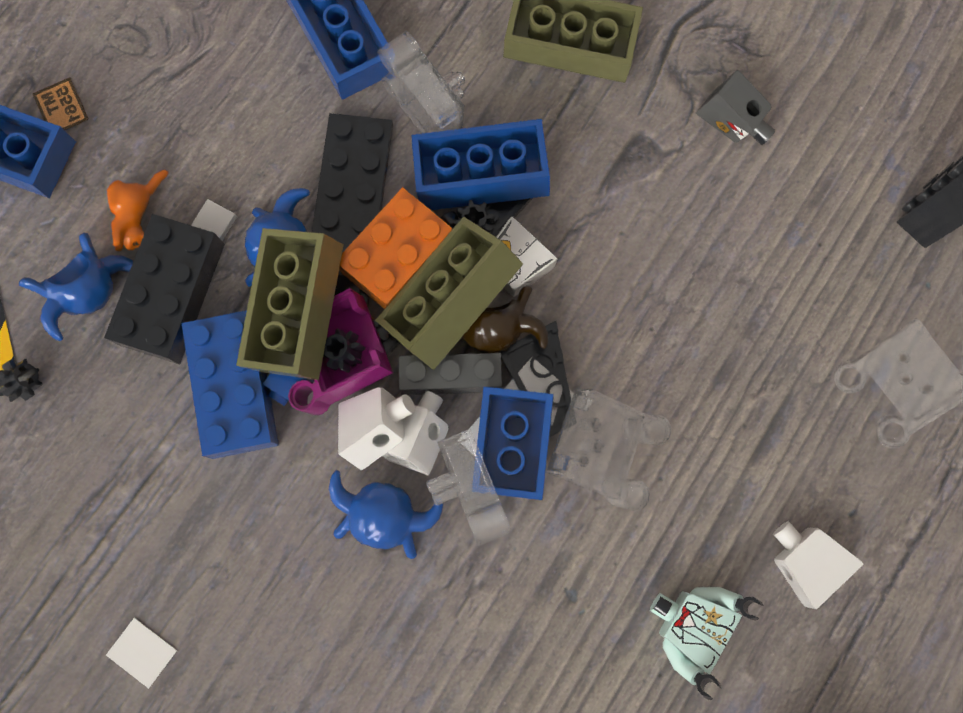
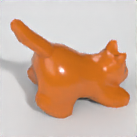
M161 170L154 174L147 185L124 183L116 180L107 188L109 208L111 213L115 215L114 220L111 222V229L116 252L122 251L123 245L129 251H133L140 246L145 233L141 227L142 217L149 204L150 196L153 195L160 183L168 176L169 172L167 170Z

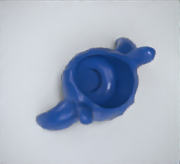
M296 188L283 193L277 199L272 213L258 207L253 209L252 214L256 218L246 231L245 248L254 268L262 228L307 232L304 224L299 219L293 217V212L297 203L310 195L309 190ZM254 272L245 279L248 287L252 286Z
M82 233L79 236L82 251L57 274L42 282L26 277L19 281V286L47 298L41 309L40 320L44 330L58 341L63 340V335L58 327V318L63 313L69 315L92 314L102 309L114 290L111 275L118 271L130 272L134 262L123 255H109L98 259L88 233Z
M334 471L330 479L329 493L331 501L336 508L347 514L342 523L333 532L336 539L343 538L350 530L357 541L372 548L391 549L403 545L406 556L409 559H413L417 556L412 532H424L431 529L440 519L443 511V501L441 498L437 499L428 511H414L411 499L405 490L395 487L390 483L373 482L363 487L357 495H354L343 487L340 471Z

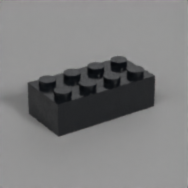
M963 155L955 163L949 164L940 174H936L923 186L924 190L918 196L915 195L902 208L905 214L897 223L924 248H927L963 225Z
M152 214L104 338L119 346L180 365L186 350L181 323L195 321L198 318L225 245L214 232Z

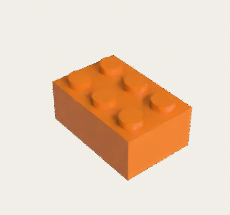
M402 187L342 253L339 271L385 309L453 228Z

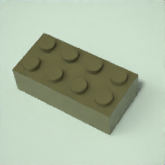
M513 0L504 39L503 57L625 83L632 64L643 7L611 0Z
M463 217L375 321L434 370L505 285L513 278L523 263L500 239Z
M262 228L236 366L259 372L319 380L344 244L324 233Z

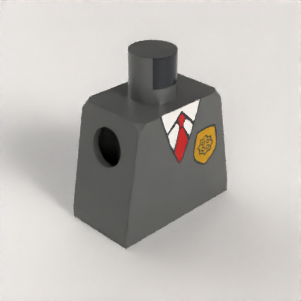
M736 70L721 83L696 112L699 117L733 142H739L749 134L758 143L763 145L775 133V129L763 120L771 110V104L739 70Z

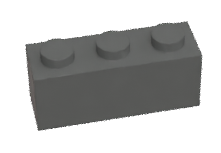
M501 353L446 355L434 370L417 356H399V390L402 395H424L425 391H430L434 394L483 393L484 387L502 388Z

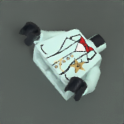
M696 587L690 593L682 591L676 602L659 593L653 601L650 611L665 620L659 631V634L664 638L663 649L673 669L692 685L697 684V689L704 698L712 700L713 698L704 691V687L707 683L713 682L721 689L719 681L710 675L742 615L754 621L759 619L748 613L749 605L752 603L764 605L754 597L749 596L743 599L742 595L721 587Z

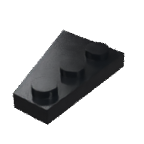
M557 321L545 326L548 333V345L545 349L540 347L534 335L529 334L512 344L508 350L498 352L501 353V360L519 390L527 391L518 372L531 357L530 368L534 375L539 378H547L553 374L558 379V381H554L548 386L546 393L550 394V389L554 385H562L563 391L559 403L553 402V406L558 408L553 425L550 428V437L576 423L558 336ZM536 359L549 373L540 374L536 372L533 366L534 360Z

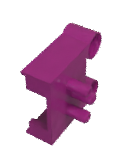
M350 288L334 296L327 337L335 334L337 328L346 334L350 330L358 334L357 343L366 347L362 351V364L350 367V372L347 373L340 370V368L333 370L327 367L329 358L323 356L319 380H314L315 383L307 380L297 381L289 390V403L296 410L311 415H322L329 409L331 404L394 373L364 297ZM313 392V399L308 404V396Z

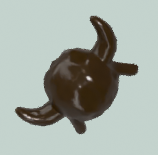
M524 286L521 288L517 299H512L509 303L500 307L486 308L462 336L469 346L482 353H495L508 350L518 340L521 333H529L534 335L540 347L545 349L548 345V333L543 322L533 315L523 313L532 288Z

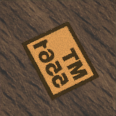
M70 77L32 93L44 121L61 126L66 130L89 120Z

